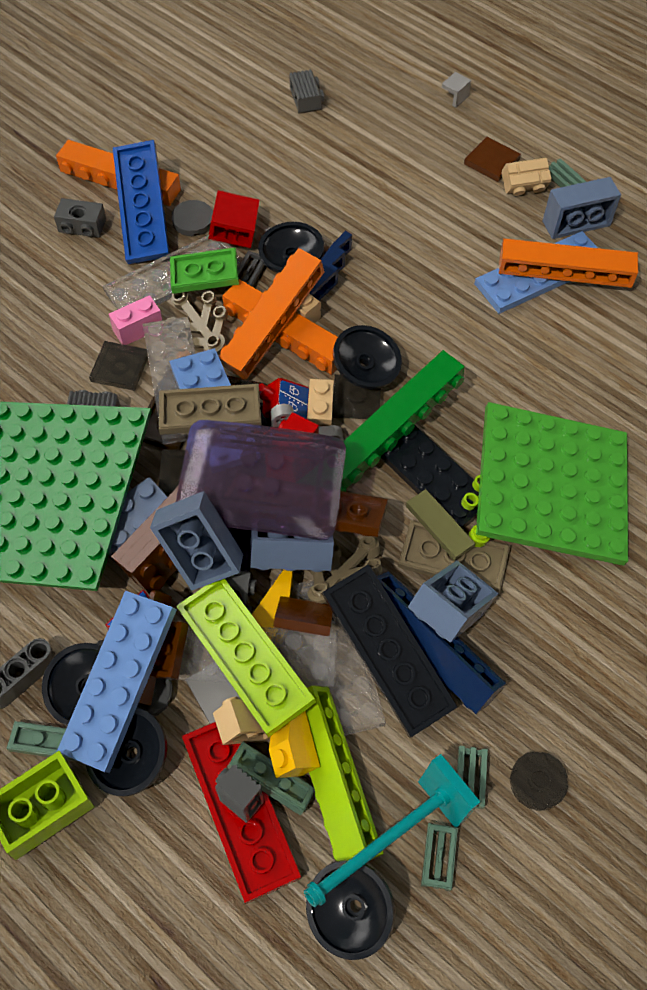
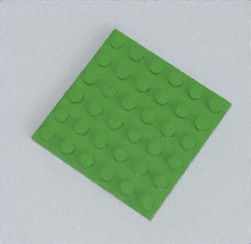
M488 402L485 407L476 535L624 566L628 562L627 432Z

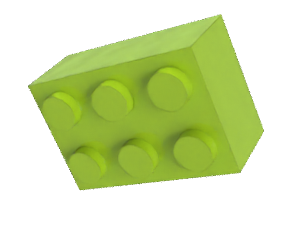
M57 751L0 789V842L6 853L15 860L95 807L67 759L60 751Z

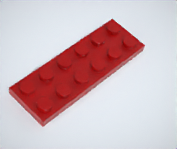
M216 722L183 735L182 739L245 905L300 880L301 875L268 794L262 791L264 803L247 823L224 805L218 797L215 788L217 785L215 782L216 778L228 766L240 744L223 745Z

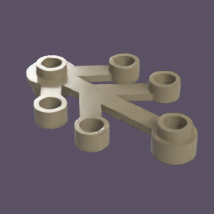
M206 291L202 294L201 299L204 305L201 317L192 307L191 297L187 292L172 294V303L177 309L184 310L192 321L178 322L174 317H170L165 321V327L170 333L182 331L176 336L177 344L181 348H187L188 346L204 347L205 351L215 348L217 354H220L226 344L222 330L224 322L228 317V312L224 306L214 308L213 315L216 320L211 332L208 325L213 305L217 301L214 293ZM185 332H198L204 338L189 337Z
M374 536L363 537L359 543V549L342 566L340 562L342 555L340 546L334 544L331 567L332 576L324 581L323 573L325 571L313 572L310 570L314 578V585L308 590L309 600L327 604L321 594L323 591L368 564L375 575L382 572L381 561L375 558L381 553L379 541ZM364 558L369 559L365 562V566L355 568Z

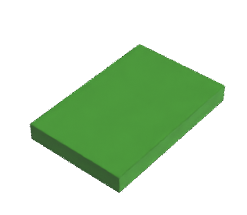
M236 247L171 256L170 278L172 294L239 285Z

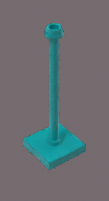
M442 754L431 761L418 781L430 798L320 883L316 884L311 881L304 890V895L313 907L323 905L326 902L325 895L438 807L455 828L465 822L479 805L480 800Z

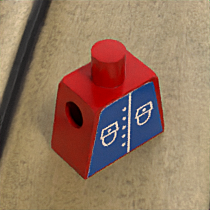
M278 378L268 385L259 384V396L263 400L262 414L271 421V409L279 404L291 405L295 414L307 419L308 387L284 378Z

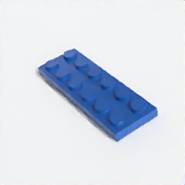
M149 140L113 147L124 252L127 264L170 257L155 141Z

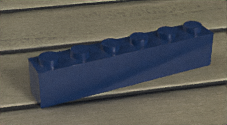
M389 571L378 575L377 578L444 686L453 691L462 700L463 704L475 714L487 707L506 683L458 637L450 643L448 640L441 638L425 621L418 619L414 612L408 608L414 595Z

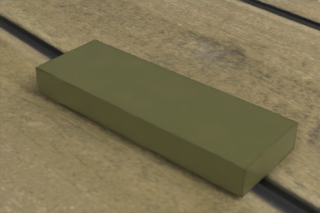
M426 489L406 502V507L454 561L474 548L475 542Z

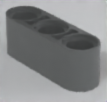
M41 638L32 640L0 667V688H2L0 693V709L11 704L44 675L47 666L56 656L48 641ZM47 651L44 657L36 659L38 653ZM25 670L20 677L14 678L17 671Z

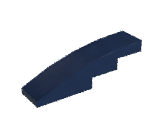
M346 230L330 246L321 259L325 272L309 293L319 301L338 284V272L345 267V255L352 250V234Z

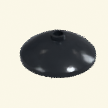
M285 222L273 226L263 234L259 242L258 251L263 264L270 270L279 273L286 266L288 258L295 254L298 248L321 259L324 253V241L319 231L311 225L302 222Z
M367 325L350 327L338 336L333 347V360L337 370L347 381L355 386L365 389L383 388L392 383L400 372L402 365L400 350L395 341L378 328Z
M79 643L69 646L59 652L45 670L42 680L44 704L49 713L66 726L69 724L101 645Z
M136 708L110 773L85 764L93 783L102 791L115 796H132L151 786L160 775L167 757V739L164 729L152 714L143 709ZM136 748L137 755L132 758L131 753Z
M348 860L337 861L326 866L315 876L313 882L316 884L320 883ZM367 864L363 865L325 895L326 902L323 905L313 907L306 899V914L313 935L324 949L339 958L347 960L367 958L380 950L392 933L395 922V904L391 890L383 877ZM355 900L360 902L361 910L355 908Z

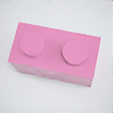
M150 295L109 313L113 332L123 346L164 328L161 311Z

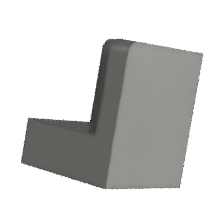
M454 72L442 83V88L454 95L453 107H458L469 97L471 80Z

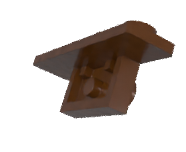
M151 591L149 599L171 606V596L159 591ZM172 621L139 704L151 705L156 678L178 680L189 624Z

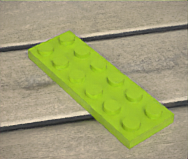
M225 578L204 586L176 606L268 738L316 703L315 698Z

